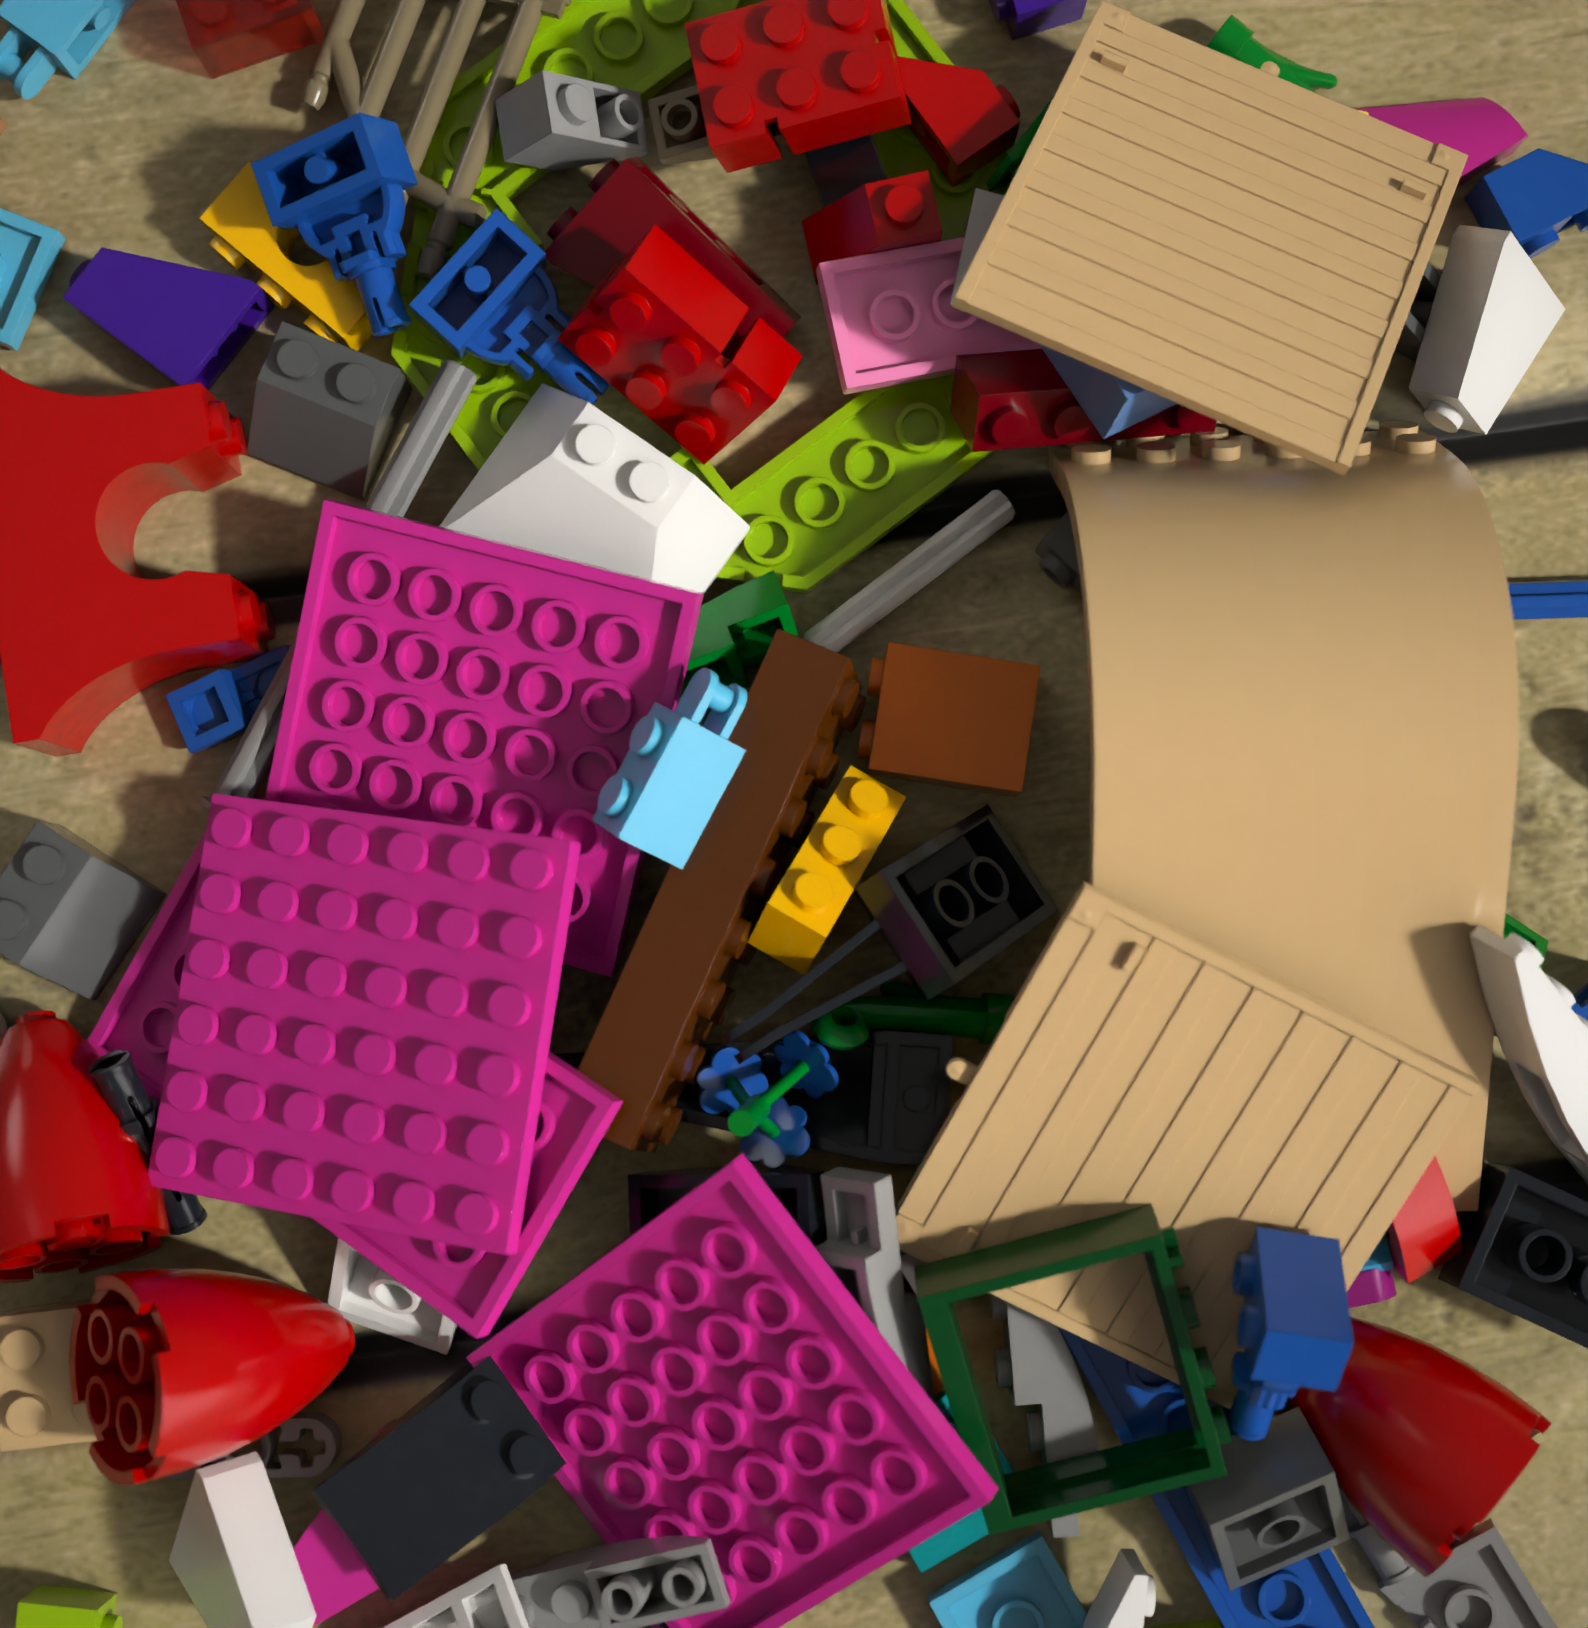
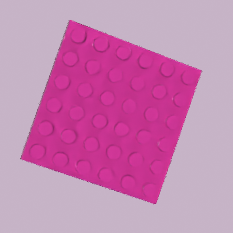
M323 500L265 800L566 839L581 843L562 964L612 977L619 972L645 851L617 838L592 821L598 809L597 802L602 787L609 778L617 774L630 749V737L636 724L641 718L649 714L655 702L674 711L680 701L704 593L336 500Z
M212 793L148 1169L151 1186L502 1255L517 1254L581 843L566 839Z
M743 1153L486 1340L466 1357L470 1364L488 1356L492 1357L565 1460L566 1464L554 1476L606 1544L665 1536L710 1537L731 1603L724 1609L667 1621L665 1623L669 1628H779L988 1504L998 1490L997 1485Z

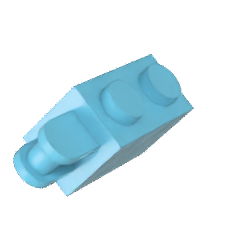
M2 0L0 18L9 28V31L0 41V80L6 78L12 82L15 93L25 100L36 96L57 68L76 80L137 0ZM33 49L35 52L27 62L22 60L29 50Z
M702 668L690 680L674 711L655 702L649 714L641 718L634 727L629 742L630 749L617 774L609 778L602 787L597 802L598 809L592 821L617 838L683 869L746 752L745 749L728 741V738L745 708L747 691L737 684H730L728 686L721 684L717 673L708 668ZM709 707L712 710L702 727L699 723Z

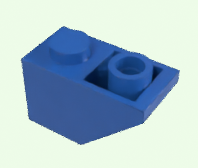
M1538 148L1484 175L1467 194L1465 200L1480 227L1511 231L1531 259L1560 241L1557 233L1575 224L1580 232L1588 230V164Z

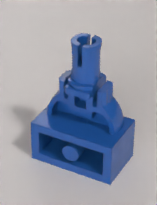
M359 112L251 163L272 225L299 230L307 244L328 259L336 281L354 280L367 313L372 335L384 336L397 332V325L403 329L410 326L412 320L408 316L393 270L397 268L398 259L407 255L400 236L405 218V197L403 191L417 185L418 182L397 122Z
M496 208L409 304L414 317L461 360L470 353L486 363L510 366L525 381H528L535 372L518 355L521 352L538 370L546 373L568 394L594 405L597 402V396L577 376L581 377L600 396L605 393L610 384L557 339L561 331L548 322L549 319L552 320L563 330L571 318L560 309L556 288L544 270L547 267L546 253Z
M1256 1227L1248 1254L1238 1253L1236 1257L1232 1288L1234 1295L1243 1296V1306L1240 1310L1237 1326V1343L1239 1347L1244 1348V1352L1237 1351L1231 1363L1232 1382L1237 1388V1392L1228 1418H1230V1429L1242 1439L1258 1441L1265 1438L1274 1411L1284 1408L1287 1397L1293 1398L1299 1386L1332 1392L1337 1390L1354 1344L1339 1239Z

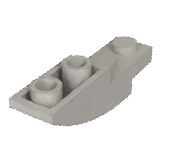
M836 1167L821 1175L828 1241L815 1248L934 1403L926 1326L917 1295L904 1292L891 1175Z
M989 1293L992 1322L1003 1321L1005 1347L994 1348L998 1388L1009 1387V1395L1015 1406L1036 1404V1411L1025 1413L1029 1451H1040L1041 1465L1098 1451L1095 1428L1086 1392L1074 1359L1058 1327ZM1078 1513L1046 1521L1053 1538L1079 1536Z
M665 1536L602 1544L554 1554L544 1565L510 1572L529 1628H640L724 1609L731 1603L710 1537Z

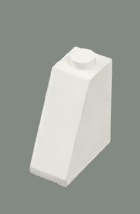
M1459 225L1451 240L1409 385V390L1425 408L1424 417L1435 427L1449 433H1456L1458 429L1487 434L1565 310L1511 231Z
M255 1451L196 1469L169 1562L207 1627L312 1628L316 1619V1613L263 1461L258 1453Z

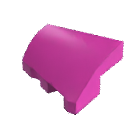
M1484 97L1356 109L1366 111L1371 117L1437 145L1441 143L1469 155L1458 182L1460 185H1463L1513 154L1528 136L1509 112L1499 104Z

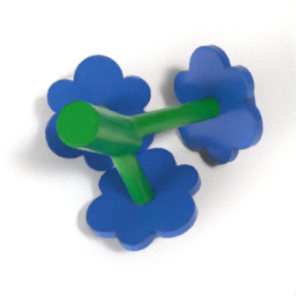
M799 1030L786 1034L783 1041L775 1046V1056L782 1063L780 1066L782 1077L770 1088H768L766 1076L759 1071L762 1065L760 1057L755 1054L741 1064H738L734 1055L740 1051L731 1045H725L715 1050L711 1056V1065L701 1067L696 1074V1081L702 1088L699 1094L701 1107L710 1114H718L727 1110L731 1114L728 1118L730 1131L736 1136L743 1137L739 1146L740 1153H743L749 1162L760 1163L764 1161L773 1170L782 1168L787 1162V1157L795 1158L803 1155L810 1145L809 1133L803 1128L807 1121L806 1112L797 1105L789 1107L787 1101L781 1096L793 1087L795 1089L804 1088L805 1092L812 1098H820L825 1091H832L839 1084V1076L831 1065L827 1050L819 1043L809 1040Z

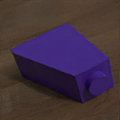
M101 247L93 259L83 261L75 269L69 281V289L63 295V298L83 317L175 386L201 382L208 391L275 307L262 288L252 280Z

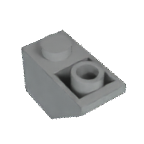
M542 70L495 100L505 162L554 171L606 163L613 158L619 161L631 157H642L649 153L640 92Z

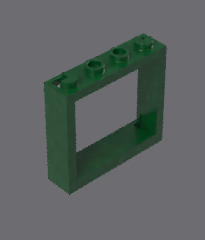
M1152 1204L914 1266L917 1300L959 1437L998 1487L992 1500L981 1507L989 1535L1228 1475L1220 1445L1232 1442L1222 1405L1209 1407L1205 1394V1389L1217 1386L1206 1346L1193 1348L1188 1332L1190 1329L1201 1327L1190 1287L1177 1289L1172 1269L1184 1267L1182 1254L1178 1246L1174 1227L1169 1226L1160 1229ZM1144 1252L1192 1427L1005 1474L953 1302Z

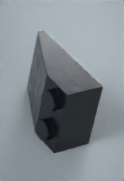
M1489 1161L1480 1182L1478 1211H1467L1460 1226L1463 1252L1444 1263L1438 1279L1588 1348V1202L1513 1167Z
M488 1356L457 1370L313 1488L311 1493L386 1599L393 1601L518 1507L560 1470L566 1462L492 1357Z

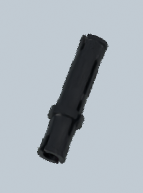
M127 1050L108 1053L97 1059L90 1066L89 1072L96 1080L107 1105L121 1121L120 1127L128 1136L135 1138L150 1161L160 1103L156 1097L148 1096L132 1063L133 1059ZM161 1188L171 1235L188 1233L199 1227L206 1220L207 1212L200 1204L197 1195Z

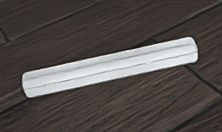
M991 491L806 631L804 639L838 653L1008 524L1016 513L1013 505L1001 491Z

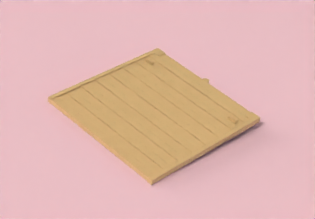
M1102 0L954 297L952 307L998 325L1345 476L1355 456L1469 155L1441 143L1437 145L1278 77L1280 72L1279 66L1274 62L1267 61L1262 64L1260 69L1130 15L1131 12Z
M1083 882L1005 1016V1022L980 1065L976 1066L960 1057H954L948 1061L947 1074L949 1077L966 1085L967 1088L962 1097L953 1106L895 1208L899 1250L929 1263L1152 1204L1160 1229L1169 1226L1174 1227L1178 1246L1182 1254L1184 1267L1172 1269L1177 1289L1190 1287L1201 1327L1188 1330L1193 1348L1206 1346L1217 1383L1216 1387L1205 1389L1206 1397L1230 1409L1237 1392V1388L1232 1382L1231 1363L1237 1351L1244 1352V1348L1239 1347L1237 1343V1326L1240 1310L1243 1306V1296L1234 1295L1233 1269L1238 1253L1248 1254L1256 1227L1339 1239L1347 1292L1481 1085L1477 1078ZM1144 1252L990 1292V1294L1180 1385Z

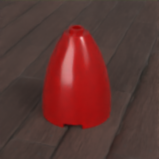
M34 1011L20 1015L16 1018V1025L8 1028L0 1040V1283L29 1282L34 1279L33 1268L34 1272L39 1274L58 1273L78 1268L79 1273L82 1274L125 1263L161 1247L160 1236L170 1235L162 1189L151 1186L148 1175L150 1161L135 1138L128 1136L120 1127L121 1121L107 1105L96 1080L89 1072L90 1066L101 1056L69 1021L58 1019L53 1011Z
M150 1269L101 1275L94 1279L96 1291L90 1304L77 1306L73 1318L69 1347L73 1405L86 1402L87 1414L97 1439L96 1442L91 1443L88 1453L97 1468L108 1480L117 1485H135L177 1474L226 1456L263 1437L295 1416L318 1397L345 1368L349 1356L353 1353L355 1347V1334L349 1320L344 1318L335 1307L307 1292L273 1280L242 1273L207 1269Z
M1350 1317L1354 1344L1336 1392L1299 1386L1293 1398L1287 1397V1401L1291 1409L1300 1408L1335 1471L1339 1489L1351 1505L1404 1560L1423 1577H1428L1441 1567L1453 1553V1550L1448 1546L1455 1539L1462 1540L1477 1523L1481 1524L1498 1504L1539 1449L1540 1445L1532 1438L1540 1432L1544 1434L1552 1425V1422L1506 1386L1468 1362L1426 1341L1398 1330Z

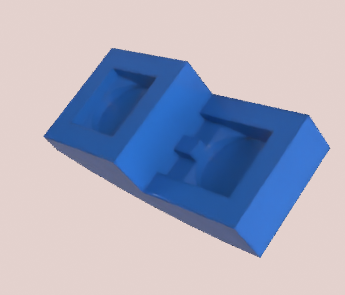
M284 644L231 670L219 669L165 695L189 753H197L243 736L291 645Z

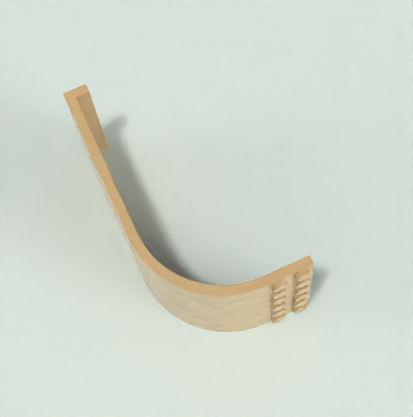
M1402 420L1381 422L1379 424V431H1364L1351 466L1345 476L1339 475L1331 471V469L1252 435L1228 436V429L1215 427L1213 432L1190 433V437L1165 438V436L1047 446V468L1064 498L1070 516L1077 552L1084 610L1090 710L1089 884L1477 1078L1481 1085L1466 1106L1435 1156L1444 1175L1455 1211H1478L1495 1027L1484 998L1470 934L1478 925H1481L1503 937L1518 773L1519 686L1513 614L1503 557L1492 517L1475 478L1456 455L1436 441L1435 436L1428 435L1423 430L1418 429L1419 424L1416 422Z

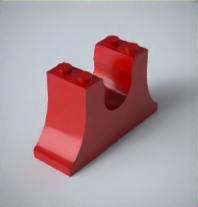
M0 367V657L13 744L55 757L81 753L96 727L113 710L150 686L192 671L247 662L269 652L267 640L275 639L276 636L271 606L268 601L261 602V597L232 575L185 570L175 576L164 579H143L135 562L133 549L135 533L140 520L151 506L168 495L182 491L205 492L242 475L239 455L247 454V440L242 421L239 417H233L227 410L224 401H218L201 382L123 395L83 396L58 393L35 387L16 379Z

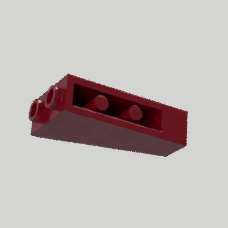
M638 156L626 158L621 164L615 158L611 159L589 183L588 187L595 194L579 212L573 206L569 207L547 232V235L553 242L544 251L546 253V260L561 270L596 287L656 224L749 307L746 315L721 355L731 359L751 324L760 317L781 337H784L802 318Z

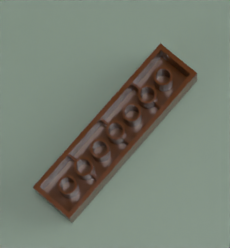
M777 629L749 690L745 708L728 738V741L745 749L746 752L684 868L680 869L672 864L670 865L578 1068L579 1072L624 1101L603 1138L629 1150L655 1153L659 1143L667 1146L673 1138L683 1112L682 1109L676 1107V1104L685 1084L695 1085L698 1070L706 1065L709 1050L702 1046L712 1024L720 1026L732 1007L736 990L729 986L739 963L748 966L757 951L756 947L747 942L760 919L765 905H767L787 872L782 867L791 847L801 848L810 832L814 821V813L808 811L818 787L826 790L836 774L840 755L834 751L843 731L853 732L863 713L866 697L860 695L862 686L849 657Z

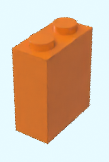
M888 642L884 659L872 657L867 695L878 696L875 721H862L857 757L869 759L867 775L1017 797L1023 790L1041 665Z

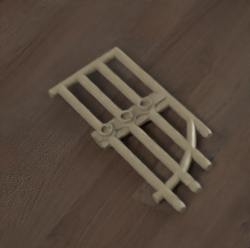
M338 0L310 69L311 78L306 79L302 89L300 105L311 112H318L325 103L330 91L328 85L333 83L335 78L347 118L359 112L380 117L426 0H398L364 87L349 41L366 0ZM459 0L403 141L418 182L417 185L403 191L405 206L409 196H412L437 211L427 237L428 246L423 248L418 261L417 273L421 277L432 280L443 268L447 260L446 252L451 250L460 224L477 230L486 220V207L470 199L499 127L495 100L514 88L542 15L561 19L565 6L569 7L571 0ZM486 1L516 8L517 11L447 188L419 172Z

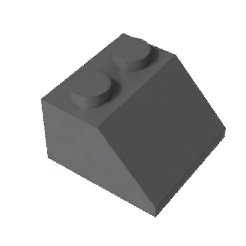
M282 321L257 378L247 453L252 457L365 502L413 388L399 367Z
M37 821L0 876V954L35 974L90 1000H97L167 894L64 826Z
M1299 1407L1282 1414H1273L1269 1430L1263 1439L1249 1441L1235 1434L1231 1435L1232 1442L1220 1445L1228 1475L1185 1486L1229 1591L1350 1539L1335 1471Z

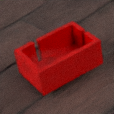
M766 0L685 23L709 147L726 173L782 159L780 147L767 126L771 123L778 122L779 130L794 155L912 124L901 69L896 59L898 55L886 0Z
M656 224L624 256L619 265L617 264L587 295L557 338L703 465L777 401L803 356L760 317L751 324L731 359L728 361L722 356L721 353L746 315L749 307Z

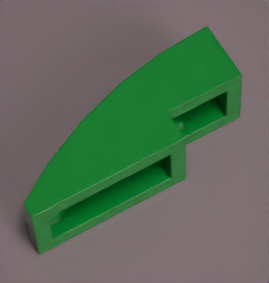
M774 570L736 586L701 606L681 697L692 677L702 668H708L717 673L719 682L725 686L737 684L743 688L749 687L744 669L763 662L777 629L799 637L788 602Z

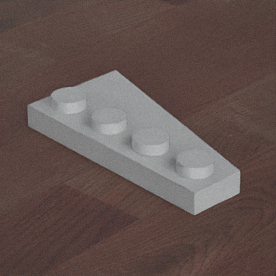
M1491 1518L1473 1527L1462 1540L1455 1539L1448 1546L1453 1550L1449 1559L1428 1577H1423L1418 1571H1415L1405 1580L1390 1586L1384 1585L1380 1578L1377 1579L1379 1589L1396 1606L1399 1605L1419 1625V1628H1558Z

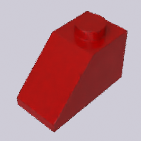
M896 56L901 69L912 124H908V127L952 187H955L1014 146L1020 125V120L1018 119L1020 118V110L1011 93L1003 85L995 87L983 70Z
M928 170L864 184L801 221L816 285L818 284L816 268L821 262L941 241L943 233Z

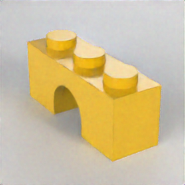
M248 161L199 218L214 237L208 246L236 271L245 263L261 277L256 284L280 308L285 310L292 302L309 316L303 325L311 333L336 343L340 342L346 347L360 351L373 335L370 330L371 326L354 280L336 281L328 259L313 266H302L291 262L292 245L300 232L299 230L272 225L251 163Z
M850 765L767 903L747 943L805 975L904 803L906 796Z

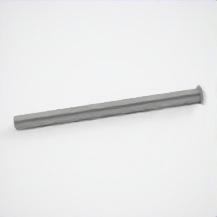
M446 360L442 363L365 508L404 517L477 381L476 374L469 368L452 360ZM297 635L212 793L245 798L254 797L273 761ZM212 794L210 797L202 796L199 801L209 810Z

